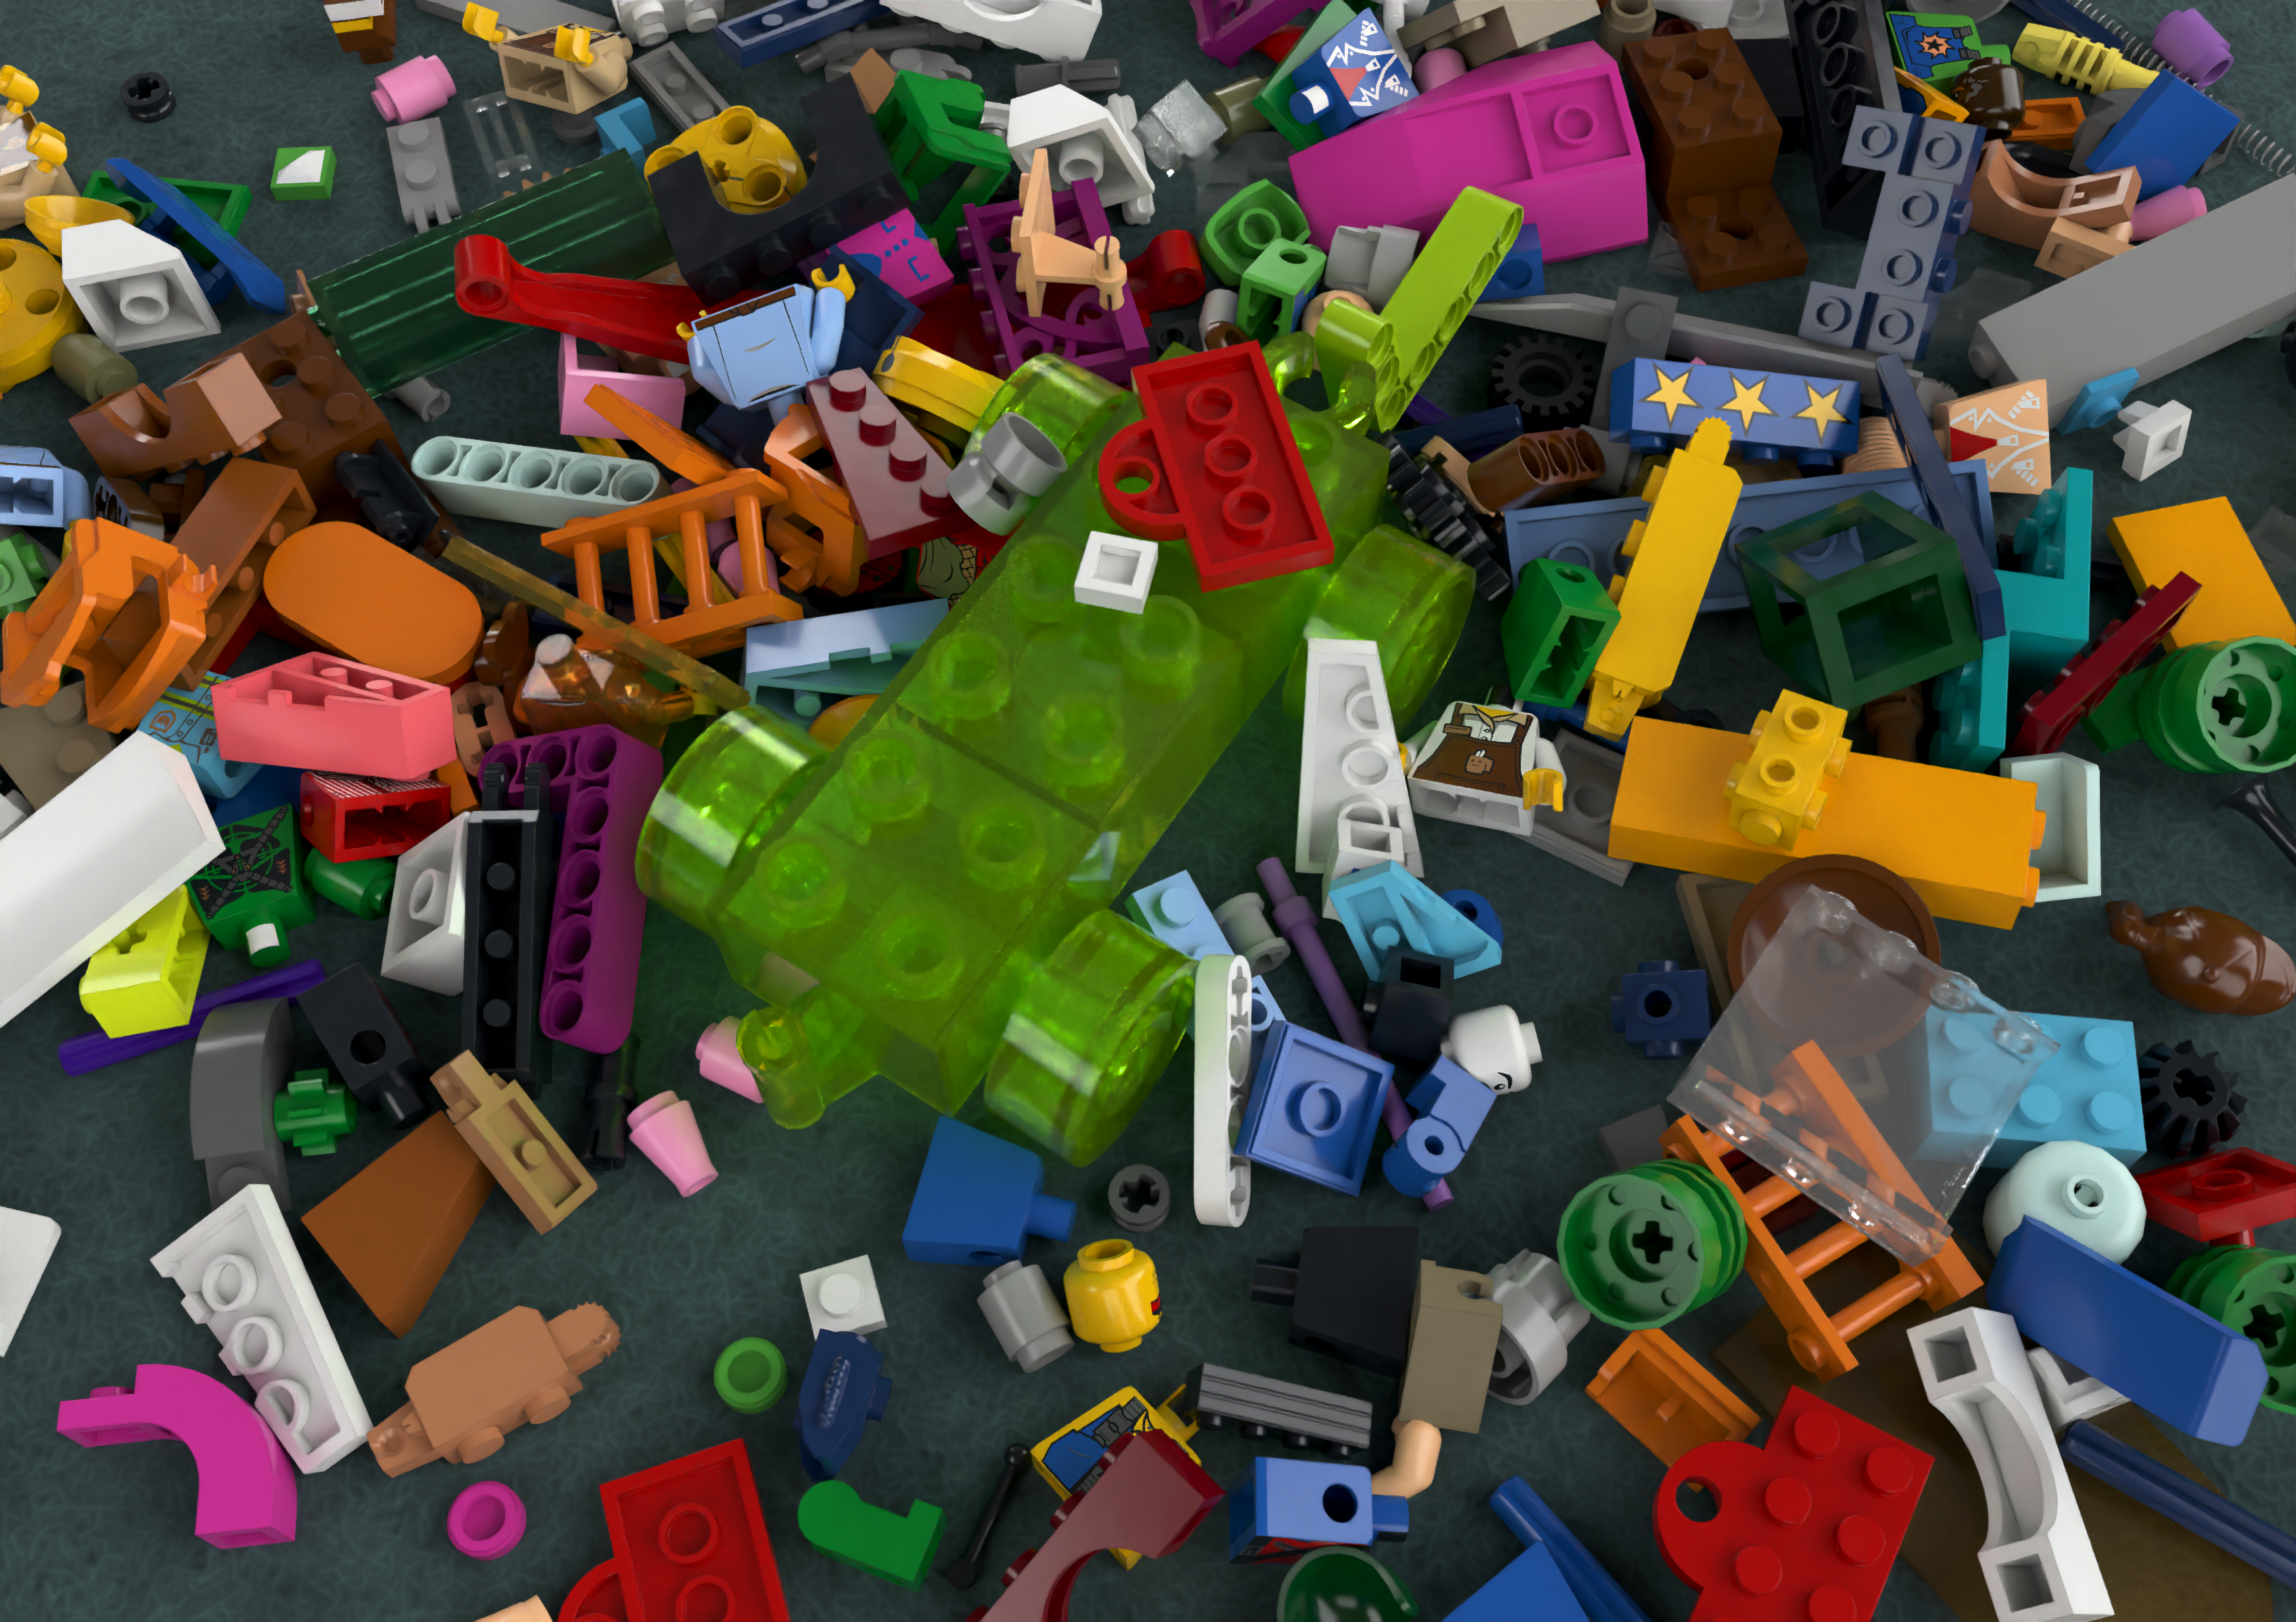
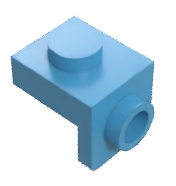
M638 97L594 117L603 146L599 153L608 173L614 174L615 180L622 177L625 182H630L634 194L646 189L648 186L644 176V166L647 160L642 146L657 139L648 105L641 97Z

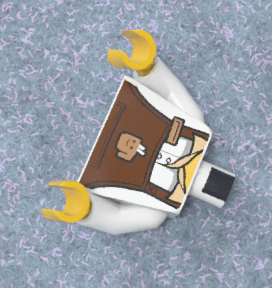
M1492 686L1489 689L1484 705L1462 701L1453 702L1447 706L1440 720L1432 721L1404 743L1397 741L1404 776L1408 775L1407 780L1413 812L1428 817L1531 836L1536 804L1552 805L1553 811H1563V792L1566 788L1567 778L1555 747L1550 741L1540 738L1538 718L1533 714L1521 712L1525 701L1513 698L1511 686Z

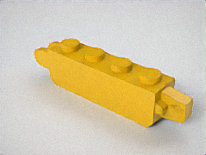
M1714 416L1710 419L1706 417L1704 421H1700L1693 432V436H1691L1686 444L1685 450L1675 448L1665 468L1657 465L1653 466L1641 496V500L1651 503L1644 522L1637 519L1633 520L1621 550L1622 555L1630 557L1625 575L1623 577L1613 574L1606 590L1619 610L1621 619L1583 686L1584 689L1590 690L1583 729L1592 734L1602 736L1607 740L1619 742L1637 710H1643L1658 703L1662 693L1671 686L1743 487L1737 471L1723 465L1730 447L1729 444L1732 441L1731 436L1733 432L1730 431L1731 426L1726 424L1727 421H1722L1721 417L1718 419L1714 418Z

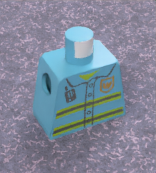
M208 671L194 693L167 687L141 720L137 730L186 755L201 792L227 800L235 797L264 764L220 759L210 686L233 678Z

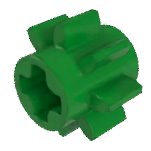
M329 1068L295 1072V1082L288 1083L289 1090L278 1091L275 1094L273 1115L278 1138L281 1142L293 1141L294 1147L301 1146L302 1157L336 1153L337 1141L342 1140V1135L352 1134L356 1131L358 1122L356 1096L347 1083L338 1084L337 1079H331Z

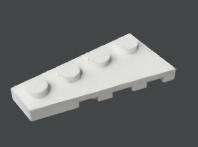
M1308 638L1295 872L1324 873L1338 817L1401 828L1404 851L1403 868L1414 877H1424L1420 847L1376 641Z
M247 1185L150 1259L162 1277H173L186 1296L181 1301V1304L196 1324L206 1323L224 1348L218 1355L232 1375H244L256 1391L258 1396L254 1404L304 1474L327 1470L368 1440L366 1434L374 1428L270 1185Z

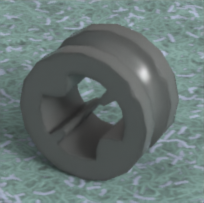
M1136 1164L1127 1166L1117 1172L1110 1182L1108 1198L1111 1216L1118 1226L1128 1232L1141 1234L1155 1230L1168 1217L1171 1194L1168 1181L1160 1171L1152 1166ZM1140 1185L1149 1186L1151 1188V1200L1159 1199L1156 1206L1143 1205L1138 1213L1130 1212L1128 1210V1198H1121V1195L1124 1191L1136 1193Z

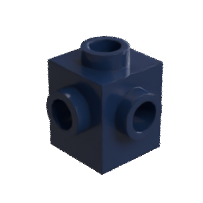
M1663 960L1639 963L1637 965L1638 973L1622 974L1623 993H1611L1612 1023L1614 1033H1626V1042L1632 1050L1643 1049L1644 1059L1673 1060L1685 1057V1047L1714 1046L1709 978L1705 969L1679 971L1678 962ZM1660 1004L1671 1005L1667 1015L1660 1018L1651 1016L1656 1006Z

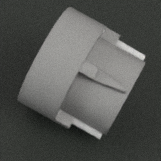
M1384 224L1383 228L1369 225L1367 229L1338 226L1328 256L1322 293L1332 290L1350 291L1363 297L1371 305L1374 313L1380 315L1418 258L1421 231Z
M1527 1248L1522 1250L1507 1264H1497L1485 1275L1494 1281L1490 1296H1479L1470 1292L1461 1293L1467 1298L1485 1299L1501 1304L1503 1307V1319L1487 1393L1498 1400L1513 1405L1531 1403L1562 1372L1567 1363L1566 1347L1586 1326L1590 1319V1311L1576 1300L1562 1276L1560 1264L1542 1254L1529 1252Z

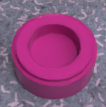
M482 1481L464 1489L453 1501L447 1517V1531L454 1546L468 1557L481 1561L494 1560L510 1552L520 1541L526 1526V1510L522 1500L508 1486L496 1481Z

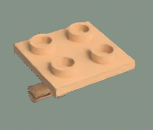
M1035 148L1031 173L1022 172L1020 178L1019 202L1020 207L1024 208L1023 216H1014L1011 226L1012 252L1021 253L1017 263L1016 286L1018 292H1026L1029 317L1041 316L1046 282L1095 285L1099 288V303L1101 307L1105 310L1109 309L1111 296L1112 311L1119 309L1124 303L1122 286L1127 280V270L1125 263L1120 259V243L1118 239L1110 236L1109 248H1107V236H1102L1096 240L1094 251L1055 236L1056 230L1047 149Z

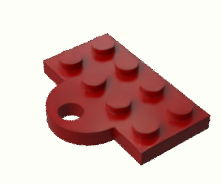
M1258 340L1131 367L1132 387L1143 420L1134 422L1117 432L1103 449L1098 464L1100 499L1105 511L1117 525L1131 534L1149 540L1175 541L1184 539L1201 593L1328 565L1334 562V543ZM1130 477L1142 478L1150 484L1143 492L1134 494L1125 493L1116 487L1121 480Z
M1793 1384L1784 1395L1761 1449L1743 1442L1714 1441L1689 1450L1672 1465L1661 1480L1652 1507L1654 1537L1663 1559L1684 1584L1698 1593L1686 1622H1870L1935 1457ZM1693 1482L1707 1488L1713 1495L1716 1503L1714 1518L1707 1522H1695L1684 1516L1676 1503L1677 1487L1684 1483Z
M743 1437L599 1485L614 1558L596 1566L578 1581L567 1596L557 1622H792L750 1453Z

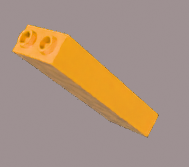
M1639 716L1633 717L1610 824L1607 857L1757 884L1777 868L1804 857L1824 854L1850 855L1873 861L1901 877L1917 892L1927 906L1931 916L2012 930L2021 906L2032 908L2035 903L2039 886L2040 868L2029 866L2030 849L2039 850L2046 824V811L2035 809L2038 783L1849 752L1839 778L1826 775L1820 788L1821 791L1827 792L1829 795L1816 829L1812 831L1803 827L1793 850L1790 851L1774 844L1762 845L1746 838L1741 832L1728 827L1732 801L1723 798V791L1735 762L1738 760L1748 764L1754 751L1753 748L1747 746L1750 735Z

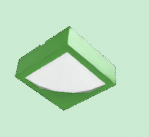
M332 147L278 148L270 186L276 201L330 199L337 162Z

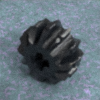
M2191 1039L2178 1043L2174 1049L2162 1041L2159 1044L2152 1045L2143 1056L2137 1057L2144 1128L2148 1131L2145 1134L2146 1147H2154L2160 1140H2164L2171 1160L2178 1157L2182 1158L2189 1151L2200 1158L2210 1155L2219 1147V1143L2228 1142L2239 1131L2241 1122L2237 1117L2245 1110V1104L2248 1099L2231 1090L2238 1083L2240 1073L2221 1072L2215 1066L2218 1063L2219 1051L2207 1053L2203 1058L2199 1057Z

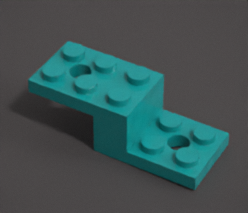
M2067 467L2050 489L2042 491L2036 508L2028 518L2020 519L2013 541L2014 553L2021 555L2020 573L1993 569L2002 592L2006 635L1985 641L1979 637L1983 657L1938 674L1933 686L1931 703L1933 710L1940 711L1939 730L1934 733L1930 743L1929 765L1982 774L2005 750L2008 688L2035 692L2040 689L2043 690L2087 644L2089 640L2093 470Z

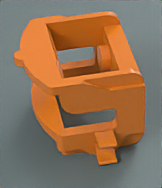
M799 403L791 404L788 407L787 416L771 432L764 447L763 459L771 466V479L787 487L789 500L773 504L767 517L765 541L767 545L772 547V552L791 567L790 571L778 580L790 590L799 594L812 585L819 588L824 585L840 596H848L857 590L860 566L869 561L863 547V534L860 526H855L849 512L848 496L844 486H839L833 466L816 471L800 461L824 446L808 406ZM909 422L953 471L956 461L952 459L946 445L936 437ZM815 525L818 526L824 533L823 544L808 536L805 532Z
M98 516L95 520L80 519L71 530L72 551L26 613L19 611L11 612L3 621V671L0 673L1 703L14 708H18L23 704L36 707L48 704L59 690V675L64 664L81 670L85 675L88 725L115 734H119L123 728L133 731L205 641L206 624L204 611L207 609V600L218 585L216 566L210 565L208 570L200 575L199 569L194 562L188 558L187 554H179L178 547ZM149 574L157 580L161 626L124 672L106 642L99 639V637Z

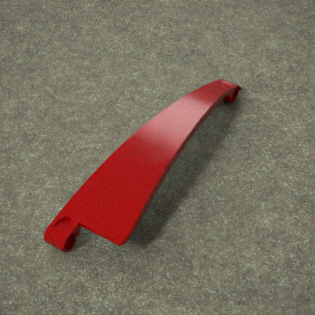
M1169 230L1157 235L1139 257L1125 263L1127 281L1143 328L1152 326L1149 313L1191 304L1202 297L1206 291L1205 274L1196 239L1185 230ZM478 234L468 236L460 240L454 250L456 301L458 306L467 313L474 316L549 328L618 349L685 365H690L687 342L676 331L680 323L684 322L693 331L691 322L701 318L699 312L702 310L711 315L774 292L773 290H744L734 297L707 309L690 286L648 283L577 273L544 274L531 270L516 262L510 255L507 246L501 240L489 235ZM1046 282L1041 312L1065 321L1066 311L1072 300L1081 292L1094 287V285ZM969 284L953 285V289L948 293L917 306L925 313V316L908 338L973 369L995 376L992 356L999 353L996 344L986 346L980 322V312L986 311L984 302H973ZM1021 292L1019 298L1027 303L1026 292ZM1085 310L1080 314L1077 324L1084 325V316L1096 320L1101 318L1102 314L1096 310ZM1010 323L1014 336L1021 329ZM1054 345L1052 355L1040 362L1042 350L1037 347H1029L1023 351L1022 358L1031 366L1059 361L1064 354L1065 347ZM1077 350L1076 357L1093 354L1095 352ZM1125 381L1045 397L1058 405H1138L1133 387L1127 388ZM1030 400L1026 402L1029 405H1031L1035 400Z

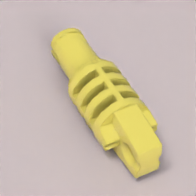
M2028 23L2024 28L2012 54L2013 60L2045 74L2047 78L2054 80L2057 73L2063 75L2060 83L2068 85L2070 80L2074 79L2077 80L2075 88L2083 90L2086 84L2092 86L2090 94L2093 95L2116 89L2148 88L2160 74L2157 71L2148 70L2122 59L2123 54L2119 53V49L2113 47L2108 49L2104 47L2105 44L2099 42L2094 44L2086 37H2075V33Z

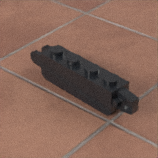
M546 762L528 763L524 776V810L510 811L508 792L510 779L506 766H504V763H487L485 772H483L482 811H472L468 821L461 1053L469 1049L489 1076L496 1073L507 1084L515 1079L531 1100H540L542 1084H552L553 1039H550L542 1032L539 1024V1007L557 885L558 819L550 816V777Z

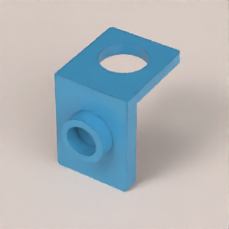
M2132 367L2085 384L2060 423L2055 427L2061 436L2087 426L2097 428L2114 419L2118 412L2122 410L2120 404L2140 378L2136 369Z

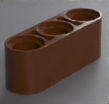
M1574 428L1522 434L1471 463L1467 469V476L1470 488L1479 503L1488 511L1497 513L1552 504L1605 475L1606 463L1602 450L1593 436L1585 429Z

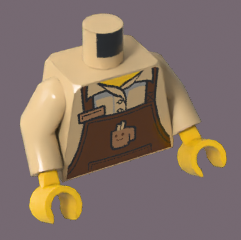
M472 2L467 3L462 28L469 34L489 41L490 48L498 53L506 96L577 115L626 89L628 83L626 62L631 59L633 48L628 36L620 30L608 32L575 23H564L518 36L506 26H500L495 29L499 12Z
M5 65L0 70V94L9 98L6 106L0 105V230H6L25 223L24 202L28 198L40 195L80 197L63 165L67 158L64 134L44 122L38 123L30 110L23 112L24 107L33 105L38 99L39 89L36 83L28 78L27 74L10 65Z

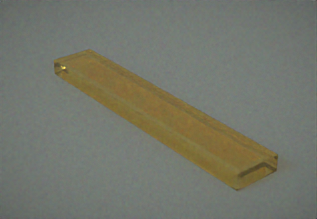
M459 536L457 539L452 537L442 554L443 557L478 579L738 717L742 716L752 699L748 696V691L714 669Z

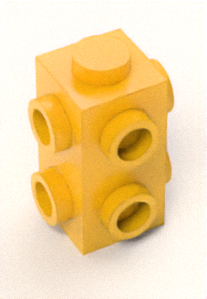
M1786 689L1782 690L1772 713L1761 709L1754 722L1747 743L1748 747L1754 749L1748 764L1738 760L1735 762L1723 791V798L1732 801L1728 827L1741 832L1746 838L1762 845L1774 844L1790 851L1793 850L1803 827L1814 831L1822 816L1829 793L1821 791L1820 788L1826 775L1839 778L1853 741L1842 738L1848 711Z

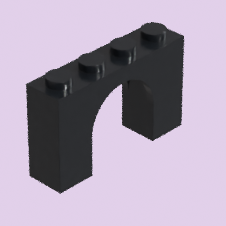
M850 72L799 97L817 144V160L808 182L798 194L785 204L758 214H741L731 211L722 184L697 150L647 176L681 276L707 309L830 248L833 243L836 245L848 237L912 206L873 110Z

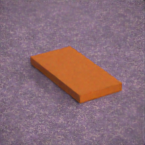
M595 383L583 400L584 403L666 467L700 486L723 480L725 474L729 471L740 469L718 451L602 383L600 385ZM773 504L760 508L761 519L767 522V517Z

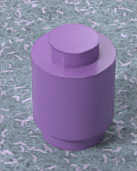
M2188 9L2184 12L2176 10L2167 15L2154 30L2155 38L2151 44L2152 51L2155 54H2159V58L2162 61L2167 60L2166 65L2168 67L2174 65L2172 72L2175 75L2182 71L2180 74L2181 79L2184 80L2190 77L2189 82L2192 84L2197 83L2196 88L2199 90L2221 78L2234 61V57L2229 53L2230 44L2196 9Z

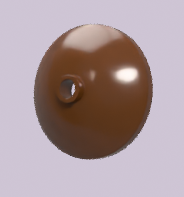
M1824 854L1804 857L1777 868L1757 883L1747 894L1730 928L1727 943V966L1730 982L1739 1004L1748 1018L1767 1037L1791 1051L1812 1040L1824 1059L1846 1060L1864 1057L1889 1047L1905 1036L1920 1021L1928 1009L1938 985L1941 971V948L1937 928L1927 906L1906 881L1886 867L1870 860L1850 855ZM1835 942L1841 947L1843 956L1838 965L1834 967L1820 965L1816 954L1818 948L1823 943Z

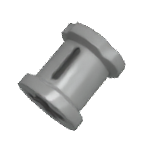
M1249 892L1229 899L1220 905L1212 913V916L1234 955H1241L1246 958L1251 971V978L1277 968L1289 956L1291 948L1285 939L1276 938L1262 914L1264 902L1260 895Z

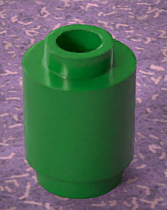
M314 847L306 859L304 875L312 883L314 891L366 921H375L383 917V915L390 914L398 863L386 856L333 863Z

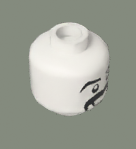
M1497 1005L1454 1016L1448 1025V1035L1442 1036L1440 1041L1444 1057L1498 1094L1497 1096L1525 1090L1530 1085L1532 1079L1530 1064L1543 1061L1533 1022L1520 1025L1515 1011L1507 1005Z

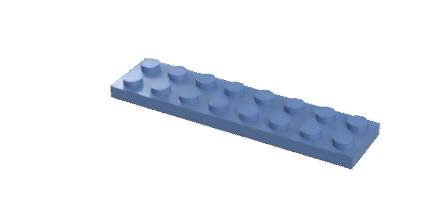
M1986 459L1947 463L1993 569L1999 570ZM1908 467L1743 485L1697 614L1751 609L1735 554L1734 544L1870 490L1879 493L1931 524ZM1641 496L1504 511V517L1500 516L1501 523L1503 522L1502 537L1506 571L1513 582L1508 587L1510 602L1520 584L1518 573L1521 567L1539 557L1589 568L1594 572L1606 591L1613 574L1624 577L1630 561V557L1621 554L1624 541L1634 519L1644 522L1651 503L1641 500ZM1856 526L1784 554L1785 557L1819 581L1865 564ZM1773 584L1778 605L1798 603Z

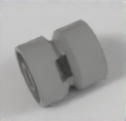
M1005 412L982 437L980 443L983 452L970 451L948 475L945 481L952 498L969 517L988 531L1001 536L1008 535L1031 510L1032 502L1030 496L1043 497L1068 468L1065 457L1053 441L1035 424L1014 412Z

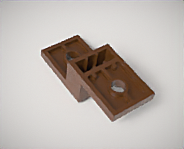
M1708 28L1698 32L1666 37H1652L1647 40L1623 43L1621 63L1655 130L1646 182L1669 233L1676 237L1678 243L1674 241L1678 251H1682L1679 254L1697 291L1703 292L1805 274L1809 256L1770 184L1783 130L1728 28ZM1730 234L1741 236L1742 238H1744V240H1736V238Z
M305 310L199 365L201 367L208 362L242 352L282 416L281 419L262 430L267 439L257 446L256 449L261 454L265 463L297 469L317 509V513L307 527L323 522L340 521L354 523L375 534L377 533V528L360 507L363 499L354 498L345 485L340 484L334 477L333 462L335 457L344 451L369 455L376 440L382 439L440 515L417 558L437 569L470 550L463 534L434 496L412 472L411 466L385 415ZM295 375L294 379L284 386H271L272 382L281 376Z

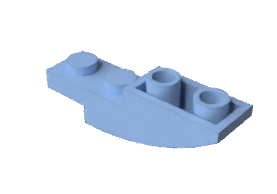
M1184 870L1132 893L1124 904L1155 958L1148 971L1176 1017L1195 1042V981L1199 963L1207 954L1234 955L1187 870ZM1260 974L1251 978V1090L1272 1020L1286 1021Z

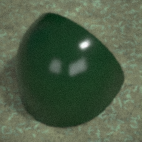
M1341 1545L1320 1547L1300 1558L1284 1578L1277 1601L1278 1622H1410L1421 1612L1405 1582L1386 1563L1356 1548Z

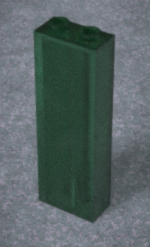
M624 147L306 281L316 304L307 307L306 310L311 320L326 339L333 336L338 346L334 350L369 396L374 398L538 327L474 316L458 306L455 295L454 250L458 242L468 236L481 234L495 237L507 246L510 255L516 262L526 268L544 274L577 273L633 281L676 262V258L656 201L627 149Z

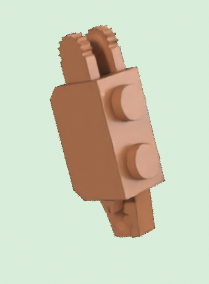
M586 1301L582 1306L578 1304L576 1310L569 1309L550 1321H547L537 1309L519 1305L412 1366L404 1386L410 1401L366 1434L378 1464L383 1472L393 1478L441 1457H444L452 1465L461 1460L468 1464L487 1458L503 1446L505 1442L503 1436L528 1421L531 1424L544 1423L565 1411L571 1403L569 1397L584 1389L578 1376L601 1363L603 1357H611L610 1354L613 1351L617 1352L616 1347L621 1344L619 1338L622 1337L618 1331L620 1329L612 1318L609 1319L610 1314L602 1305L598 1306L596 1302L588 1304Z

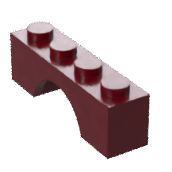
M1161 1428L1140 1432L1136 1436L1128 1431L1119 1437L1100 1459L1098 1466L1105 1473L1086 1494L1082 1489L1076 1491L1054 1513L1049 1524L1056 1531L1039 1551L1034 1547L1029 1548L1007 1569L1001 1578V1582L1007 1590L991 1609L986 1605H982L964 1622H1068L1069 1600L1075 1581L1085 1565L1095 1555L1108 1548L1132 1550L1153 1559L1174 1553L1187 1541L1224 1497L1226 1492Z

